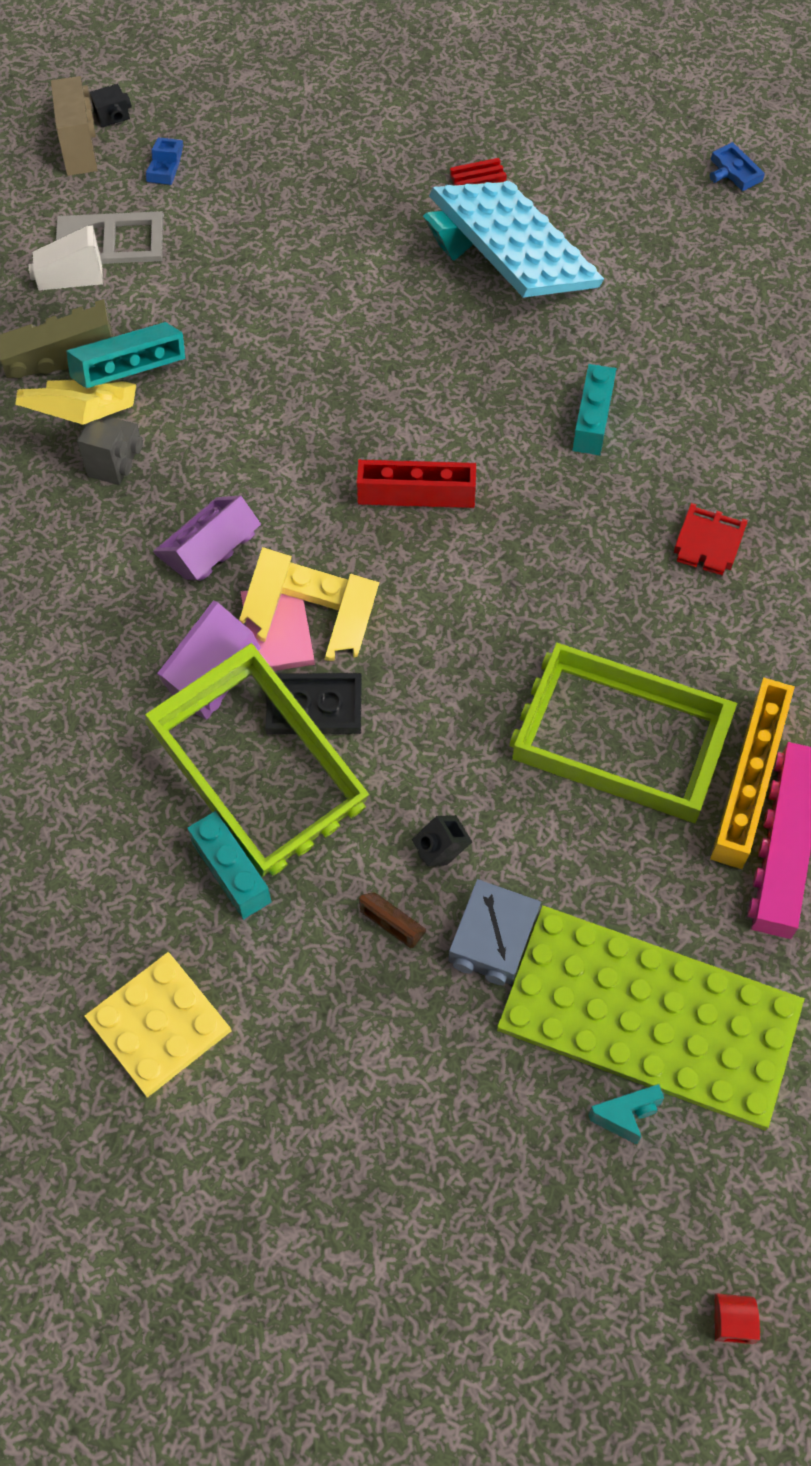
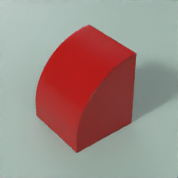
M715 1293V1341L755 1344L760 1341L759 1311L756 1299L753 1296Z

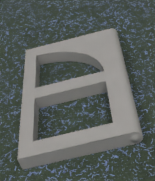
M163 211L57 216L56 240L86 226L93 225V229L104 227L103 253H100L102 264L162 261ZM152 225L151 251L115 252L116 226Z

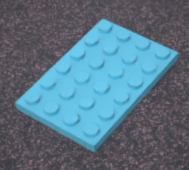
M510 181L499 183L486 182L484 184L446 185L432 188L429 197L523 298L593 289L601 286L604 278L596 271V267L589 263L580 254V251L564 238V234L557 230L549 222V219L533 206V202L526 198L514 183Z

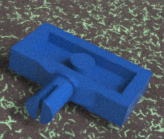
M733 142L712 152L711 161L719 168L710 173V179L713 183L726 177L740 190L744 191L763 181L765 173Z

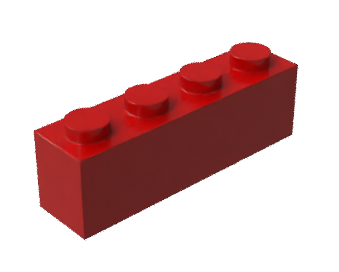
M358 459V505L475 508L476 463Z

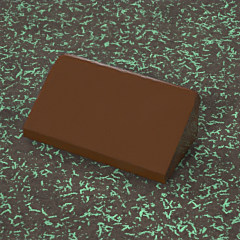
M367 893L360 896V912L409 948H414L426 933V928L377 893Z

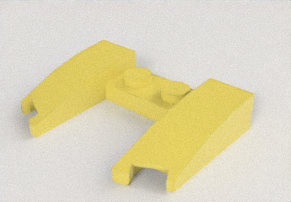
M75 380L47 381L46 388L17 390L15 405L83 425L132 407L136 384L113 380L86 389Z
M262 547L239 621L244 624L249 618L261 628L257 633V638L265 642L281 594L332 608L339 612L325 660L334 661L335 651L352 649L353 658L358 657L379 582L350 574L347 580L291 563L292 556Z

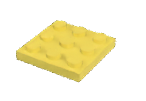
M169 952L85 1015L87 1021L147 1098L231 1032L229 1025Z

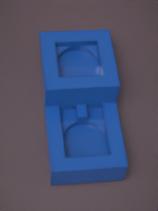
M158 137L151 150L152 161L146 171V182L172 185L181 159L183 140Z

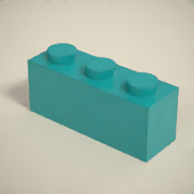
M594 364L588 365L572 451L601 456L617 368Z
M216 811L187 827L193 846L243 920L271 903L268 886Z

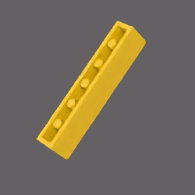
M763 677L755 697L710 860L743 869L750 855L795 686Z

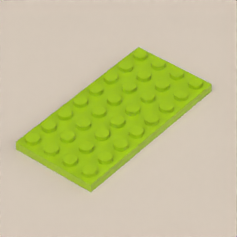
M542 905L497 1031L646 1087L659 1084L662 1093L767 1131L805 998Z

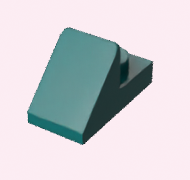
M657 1084L591 1107L588 1115L591 1122L634 1144H638L641 1139V1133L634 1115L636 1114L638 1119L657 1113V1107L661 1105L664 1095L660 1085Z

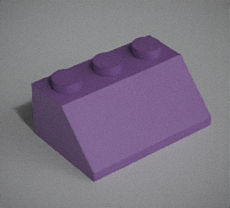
M241 495L216 497L153 550V553L184 579L200 581L212 573V567L217 562H223L231 557L234 553L233 549L239 543L243 544L249 541L255 535L254 530L261 523Z
M213 600L157 674L173 696L250 643L258 651L261 647L249 628ZM228 691L194 714L207 720L213 711L219 708L222 699Z

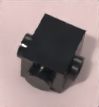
M119 84L89 92L93 111L101 128L130 119L128 109L132 108L128 94L122 92Z
M457 815L436 816L411 839L418 850L419 857L427 866L448 865L472 843Z

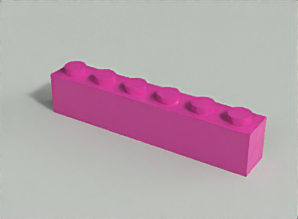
M787 742L783 753L777 752L773 771L778 772L777 781L772 780L768 799L774 801L772 809H767L764 818L763 828L768 829L767 838H762L758 857L763 858L762 868L757 867L754 875L753 887H757L758 892L757 898H751L747 917L753 918L751 930L792 939L799 926L811 851V747Z

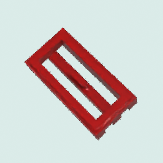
M500 158L450 167V177L454 186L484 184L486 182L499 183L507 179L506 172H503V165H500Z

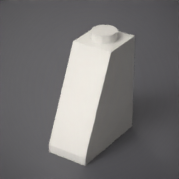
M93 225L86 226L33 251V263L29 264V274L31 280H36L38 290L103 284L102 262Z

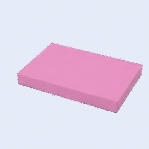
M242 591V592H241V598H242V604H243V606H244V603H245V600H246L248 591ZM281 594L265 642L257 638V633L261 628L249 618L246 620V627L253 632L261 647L259 653L273 671L315 665L304 600Z

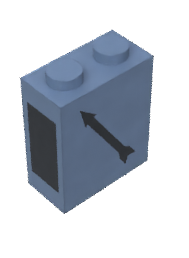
M477 879L449 950L448 962L453 963V967L463 973L470 974L475 971L486 975L485 978L491 983L497 985L508 983L513 985L536 923L541 901Z

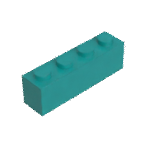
M166 322L66 350L70 378L86 389L185 359L183 332Z

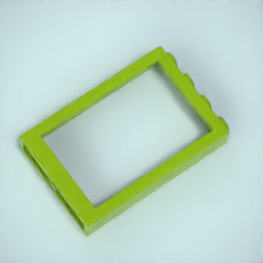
M252 643L145 714V722L148 728L210 810L218 813L261 877L269 872L272 876L278 874L288 865L286 860L295 853L299 857L304 855L314 846L312 842L321 834L325 838L330 836L340 827L338 823L347 815L352 819L366 808L364 803L369 793ZM250 675L256 680L347 798L266 858H264L169 732V730Z
M556 643L553 652H547L541 667V670L545 671L543 677H536L531 690V695L534 696L532 703H526L523 708L520 720L524 723L521 730L515 729L511 737L509 747L514 748L512 759L696 824L737 703ZM562 671L710 721L684 798L532 746Z

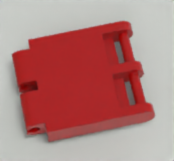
M691 503L673 553L678 554L677 562L697 568L698 562L702 561L704 562L702 570L723 576L725 569H732L748 520L742 518V521L722 515L721 511L717 510L714 513L697 508V504ZM694 513L713 518V520L694 515ZM719 521L739 526V528L720 523Z

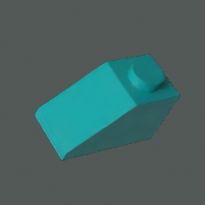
M443 211L427 212L423 215L437 244L453 261L473 245Z

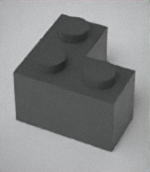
M105 416L102 422L94 420L86 423L77 443L87 476L117 485L121 484L124 476H128L131 471L132 460L135 454H139L143 446V438L140 436L138 424Z

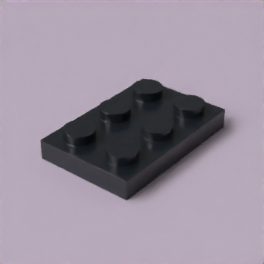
M276 673L322 734H361V673ZM267 696L266 734H296Z

